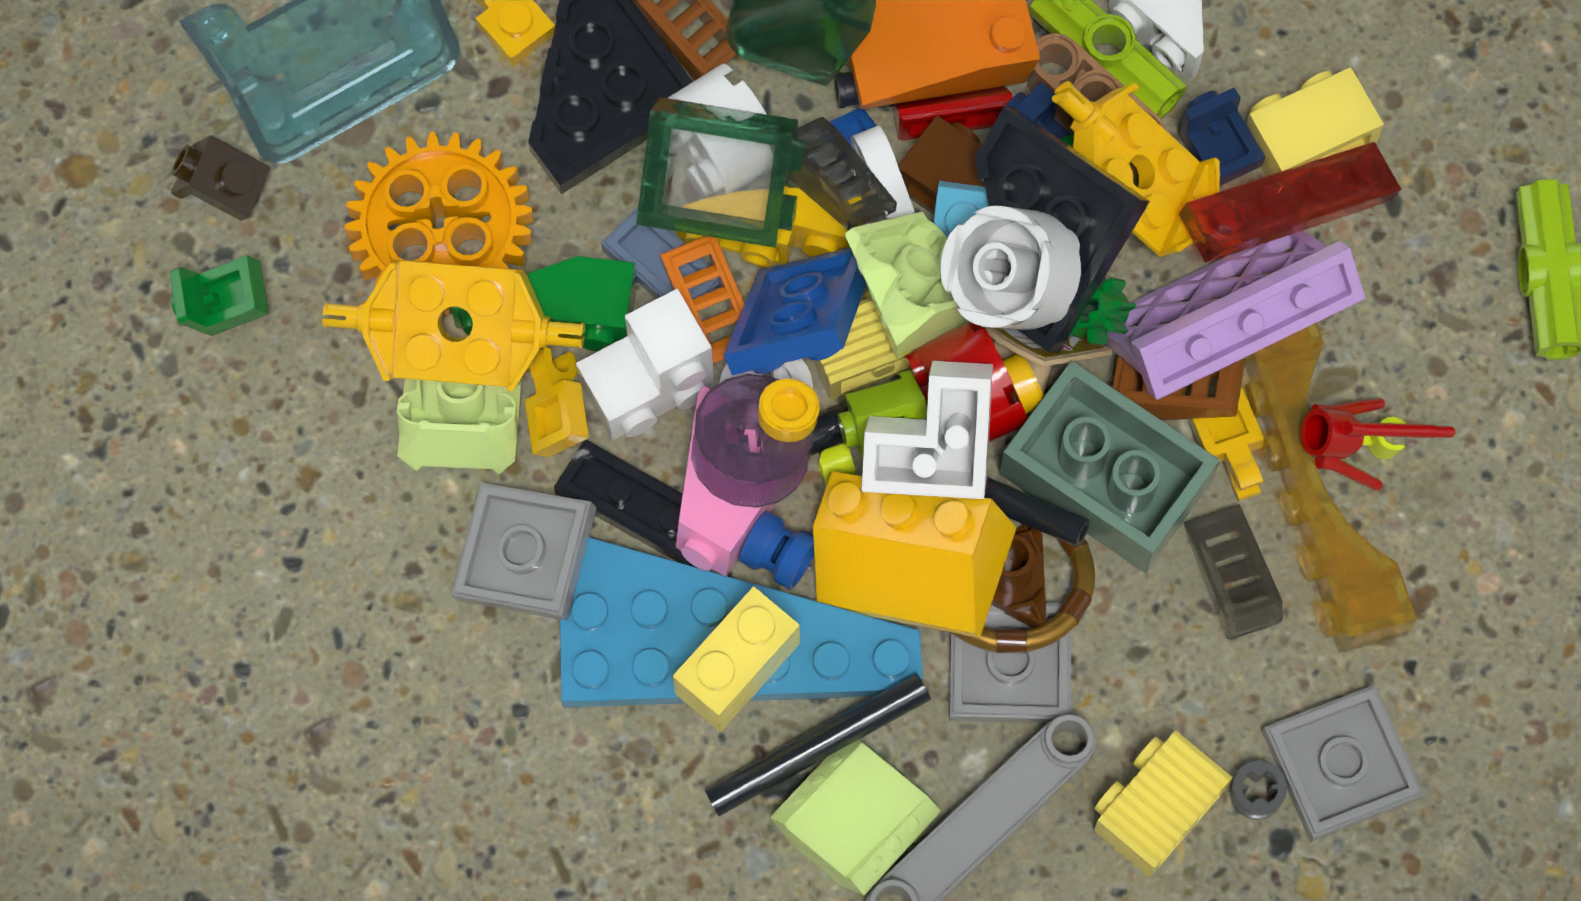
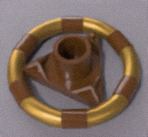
M1026 525L1017 529L991 605L1032 628L1028 630H993L984 627L980 638L956 633L952 634L972 646L996 653H1027L1045 648L1066 636L1079 624L1092 601L1094 593L1095 567L1088 542L1084 538L1081 545L1076 547L1057 539L1071 559L1073 585L1057 614L1046 622L1042 532Z

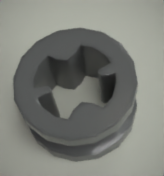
M1262 760L1248 762L1239 768L1231 782L1229 791L1231 803L1237 812L1246 818L1254 820L1269 818L1278 811L1286 798L1287 783L1284 774L1272 763ZM1247 778L1255 783L1259 782L1262 778L1267 779L1271 783L1267 794L1274 796V799L1268 803L1260 797L1252 803L1245 797L1249 785H1243L1242 782Z

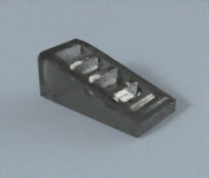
M819 117L785 133L781 137L778 170L848 231L854 227L873 223L896 211L897 202L844 136L826 118ZM845 182V183L842 184V185H839V186H837V187L835 186V185H837V184H839V183ZM859 195H861L864 198L851 205L848 202V200L853 199Z
M1240 504L1184 522L1185 532L1227 639L1232 640L1281 623L1283 620V600ZM1233 531L1236 532L1238 537L1236 539L1209 548L1206 544V540ZM1244 553L1245 559L1216 567V562ZM1251 576L1254 579L1253 582L1226 590V584Z

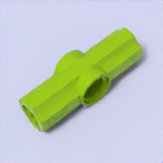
M1034 0L1030 5L1029 15L1050 34H1062L1074 40L1124 86L1133 83L1139 85L1138 91L1132 93L1150 108L1160 120L1174 109L1178 101L1185 94L1187 85L1135 39L1132 26L1122 17L1107 14L1092 0ZM1099 44H1111L1118 48L1120 52L1116 55L1108 56L1098 52L1095 47Z
M1557 179L1537 180L1532 184L1520 186L1516 193L1518 222L1522 246L1518 254L1519 287L1522 296L1529 297L1536 356L1544 357L1547 360H1568L1571 357L1581 355V242H1576L1569 184H1562Z

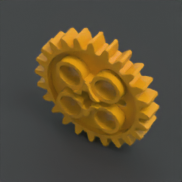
M435 132L429 133L427 147L419 148L411 136L406 137L407 153L400 156L389 146L386 147L385 153L388 164L385 167L370 161L366 164L369 175L373 180L372 183L355 180L353 184L356 194L362 200H353L346 203L348 214L355 221L344 224L348 239L356 241L349 246L353 261H363L359 266V270L364 281L377 277L374 284L376 286L389 263L394 260H404L399 255L403 249L411 245H421L427 248L424 255L412 260L417 262L509 269L507 264L524 266L526 263L524 252L518 246H526L533 243L531 230L524 226L534 222L532 207L523 205L530 200L527 186L516 185L519 181V175L515 165L501 170L504 163L501 151L496 150L483 158L484 149L481 139L477 138L466 150L462 148L459 133L457 132L452 134L447 146L439 145ZM463 187H475L480 190L479 194L472 200L459 201L453 198L455 192ZM407 192H417L423 195L415 205L407 207L395 203L398 197ZM486 215L491 217L488 222L480 221ZM445 218L444 227L434 229L436 219ZM392 224L399 225L393 231L388 229ZM467 240H479L484 243L483 248L472 255H463L456 251L459 245ZM451 307L444 311L445 315H450Z

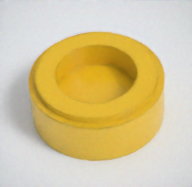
M1016 353L1002 361L1013 382V385H1011L1012 393L1017 402L1021 401L1026 414L1036 409L1044 395L1026 358Z
M796 379L777 380L769 384L760 396L757 412L759 424L763 431L775 440L782 442L802 440L811 434L817 424L820 409L819 400L814 390L802 381Z

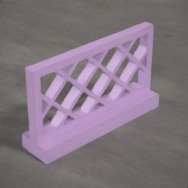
M1293 224L1133 301L1132 303L1136 304V308L1129 312V317L1125 323L1128 332L1126 334L1108 332L1106 345L1142 374L1147 392L1158 400L1366 298L1350 247L1341 241L1326 246ZM1294 247V249H1293L1292 252L1282 253V252H1284V251H1286V250H1288V249ZM1274 272V273H1272V274H1263V275H1262V273ZM1212 297H1222L1220 299H1211ZM1172 321L1168 324H1160V322ZM1133 324H1139L1138 326L1129 327Z

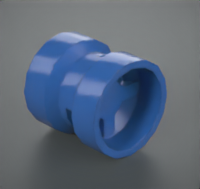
M766 510L750 531L738 560L753 570L761 568L773 574L776 583L788 590H793L814 557V537L805 530L794 532L785 526L783 518Z

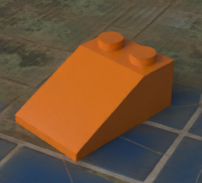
M836 0V7L861 109L1025 83L1040 61L1026 0Z

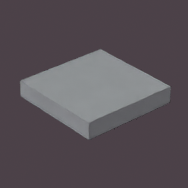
M480 483L451 596L457 601L568 621L597 507L589 501Z
M1046 603V622L1057 614L1063 603ZM993 605L990 607L984 627L993 630H1028L1032 628L1004 614V611ZM1071 631L1057 642L1045 648L1027 653H996L986 651L964 642L951 633L949 721L1047 724L1058 716L1071 714Z
M1376 685L1266 726L1262 731L1277 767L1285 776L1288 793L1310 842L1421 800L1425 795Z

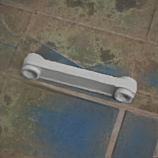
M1071 714L1058 716L1047 723L887 873L869 892L867 901H879L888 895L900 896L906 901H944L1087 766L1093 757L1096 745L1095 733L1090 724L1081 717ZM1061 732L1074 733L1083 742L1084 750L1077 755H1063L1054 747L1052 738Z

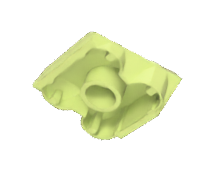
M923 211L854 227L845 233V237L857 260L858 268L864 277L869 294L877 309L896 359L904 352L917 349L939 335L968 322L956 309L960 308L955 303L951 293L945 291L941 280V256L947 237L936 224L926 218Z
M405 379L403 395L398 399L397 406L399 427L397 456L416 471L422 466L493 469L499 475L515 462L521 382L514 391H507V387Z
M857 740L825 758L774 812L770 819L791 845L839 885L865 896L869 890H872L889 873V868L912 843L917 842L941 810L925 793L864 743Z

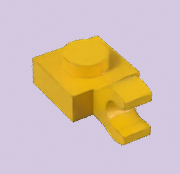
M475 0L485 10L476 17L477 28L511 67L515 66L553 37L555 24L534 0Z
M543 348L538 352L529 367L536 389L535 395L525 399L533 455L552 457L589 438L581 383L573 382L577 375V362L572 352H566L552 360L551 348Z
M1241 388L1236 417L1188 419L1198 445L1218 458L1220 462H1225L1229 481L1238 502L1261 494L1259 484L1263 483L1262 475L1251 451L1263 447L1264 437L1244 390Z

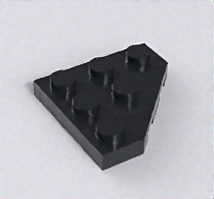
M559 0L551 48L548 49L540 85L539 103L535 121L532 122L528 144L530 152L561 194L660 132L656 119L664 115L663 101L693 82L632 0Z
M1004 106L975 155L978 178L985 183L988 205L1034 210L1051 215L1067 229L1073 231L1080 243V282L1076 295L1069 305L1067 314L1062 320L1037 329H1017L1046 351L1059 353L1150 201L1017 109Z

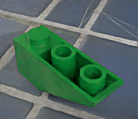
M575 256L527 273L544 315L551 316L550 321L585 323V333L582 335L585 336L583 348L598 352L628 336L625 315L634 311L638 284L634 262ZM451 307L456 328L463 329L466 334L470 335L473 327L470 314L463 308Z

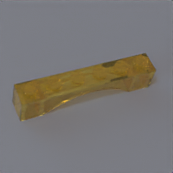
M1315 323L1241 360L1245 365L1250 383L1245 385L1247 400L1255 418L1262 417L1268 436L1264 438L1263 443L1267 465L1271 472H1280L1286 491L1280 494L1284 517L1290 527H1298L1304 546L1298 549L1302 572L1307 582H1316L1322 602L1317 603L1316 609L1321 630L1326 638L1334 637L1338 652L1342 653L1406 636L1417 619L1398 563L1373 547L1347 522L1329 496L1315 465L1314 457L1308 454L1302 446L1300 432L1303 420L1308 414V396L1313 371L1324 346L1318 324Z

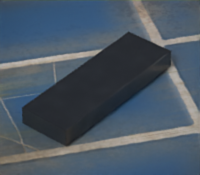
M584 440L555 484V494L561 497L592 502L597 507L596 517L674 561L695 567L684 558L681 550L676 548L683 494L588 440Z

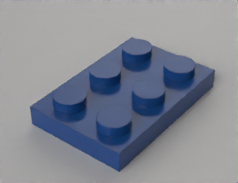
M851 248L758 271L724 353L732 375L753 371L756 374H764L778 369L786 362L807 357L813 361L823 360L833 356L840 349H844L866 286Z

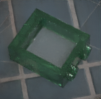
M659 97L650 111L636 225L776 248L782 231H792L795 222L798 196L788 195L791 173L801 174L806 147V139L796 138L798 119Z

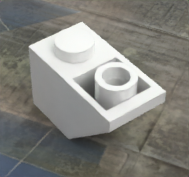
M1109 0L1108 10L1110 14L1127 20L1132 26L1134 34L1152 48L1153 55L1171 72L1178 71L1188 81H1191L1198 75L1204 52L1202 0Z

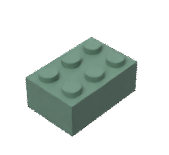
M1071 360L1003 452L1000 475L1036 498L1089 519L1088 535L1144 573H1147L1212 483L1220 460Z

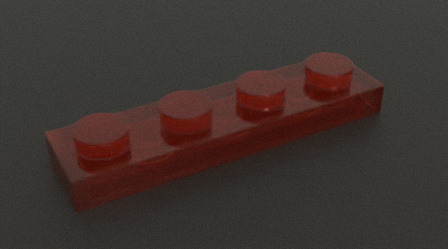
M1375 142L1187 202L1179 212V216L1204 262L1207 263L1390 202L1402 189Z

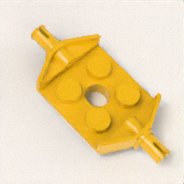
M1069 81L1064 82L1055 90L1054 93L1057 95L1052 96V101L1074 119L1070 127L1074 131L1073 148L1150 201L1132 233L1159 257L1178 253L1200 238H1205L1224 257L1233 254L1239 247L1237 244L1241 242L1240 237L1227 228L1220 221L1218 215L1220 209V161L1216 157L1201 162L1198 161L1129 97V93L1138 91L1139 85L1133 83L1115 89L1096 102H1090ZM1130 162L1133 163L1139 174L1138 187L1133 183V172L1129 165Z
M394 260L389 263L367 301H363L359 306L325 302L322 314L327 315L322 318L323 328L357 329L359 333H362L383 381L403 378L507 387V391H514L541 348L554 345L579 347V349H582L585 337L582 336L585 333V323L550 321L551 316L544 315L527 274L524 270ZM460 307L470 314L473 327L469 336L454 338L445 332L441 319L447 308Z

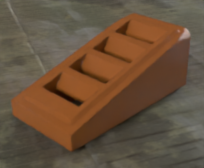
M632 0L694 81L717 66L726 64L747 46V43L711 0H687L690 6L673 21H670L665 14L681 0H661L657 4L653 0ZM700 17L705 25L686 39L681 31L696 18ZM714 36L719 44L702 57L696 49Z
M1118 355L1112 388L1160 420L1236 417L1245 365L1242 360H1239L1193 382L1190 396L1185 395V386L1156 400L1147 392L1142 374ZM1210 378H1218L1215 398L1207 397Z

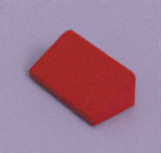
M1005 86L895 104L892 107L897 138L901 141L919 139L936 115L950 124L958 122L971 130L992 128L1003 107L1013 98L1012 92Z

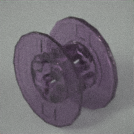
M744 374L725 379L707 392L696 410L691 460L697 478L712 495L734 506L759 508L778 503L798 488L808 470L809 451L813 446L814 430L802 440L782 442L767 435L759 424L757 412L760 396L769 384L778 380L772 376ZM745 429L755 430L756 446H761L759 453L750 452L748 435H744Z

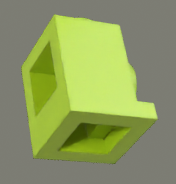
M911 370L899 373L900 380L845 394L848 411L838 414L840 431L846 448L856 446L862 461L864 455V434L869 416L927 420L926 400Z

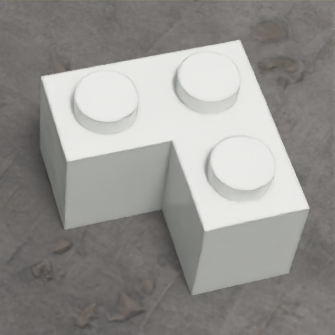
M678 289L625 315L627 337L576 363L579 383H581L585 394L612 440L624 434L627 437H634L646 432L656 424L658 416L675 407H678L679 410H686L695 406L697 395L703 386L709 389L715 387L712 347Z
M932 361L929 374L927 420L869 416L864 434L862 492L984 499L987 481L993 364Z

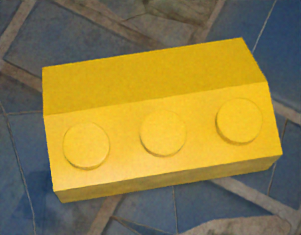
M832 471L813 524L817 602L870 617L980 638L1017 527L996 503L989 498L971 499L862 492V476Z

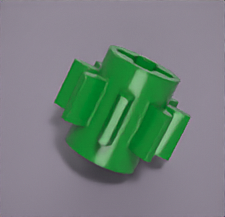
M1104 277L1070 336L1083 338L1087 335L1090 344L1106 345L1108 332L1126 334L1128 329L1125 323L1129 317V312L1136 308V304L1129 302L1122 292L1127 282L1123 279L1112 277L1106 280V277Z

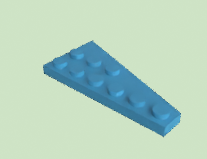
M589 537L568 621L560 620L561 702L563 708L685 703L675 695L672 676L753 586L800 625V645L750 701L874 697L916 673L923 682L920 630L728 576L725 577L721 574L701 570Z

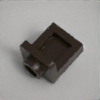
M209 135L192 146L185 145L178 154L171 171V175L177 177L171 194L180 199L193 195L242 221L249 218L271 167Z

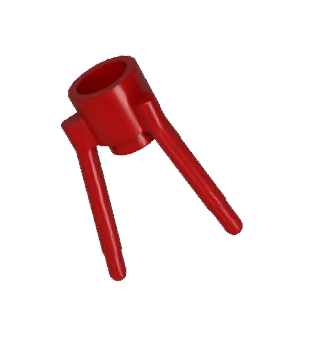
M1376 398L1333 406L1314 404L1303 420L1300 438L1304 450L1311 456H1316L1315 467L1317 469L1335 471L1361 485L1379 491L1383 486L1381 480L1341 460L1356 453L1361 448L1364 436L1452 438L1456 431L1452 426L1364 423L1355 419L1353 415L1383 409L1385 407V400Z

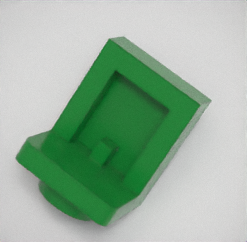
M245 255L200 274L183 267L170 271L172 285L171 306L178 323L183 326L214 336L269 314L260 260Z

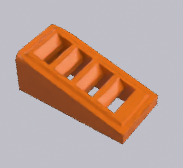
M712 232L660 253L659 256L672 289L679 290L711 345L714 364L725 359L724 353L732 335L711 343L707 334L732 323L737 324L744 307V301L715 233ZM709 255L712 263L711 266L684 277L682 276L679 269L680 266ZM718 278L721 287L691 298L688 289ZM724 300L727 301L729 310L701 321L697 311Z

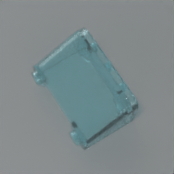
M292 0L247 26L233 7L226 4H212L179 21L188 41L259 154L271 163H286L294 160L437 80L453 68L460 52L458 40L441 0Z

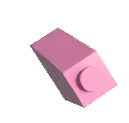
M703 386L697 395L676 548L681 550L684 558L695 567L705 571L713 569L727 577L738 561L744 542L759 517L766 510H773L799 472L805 444L801 441L782 442L773 439L761 428L758 416L706 386Z

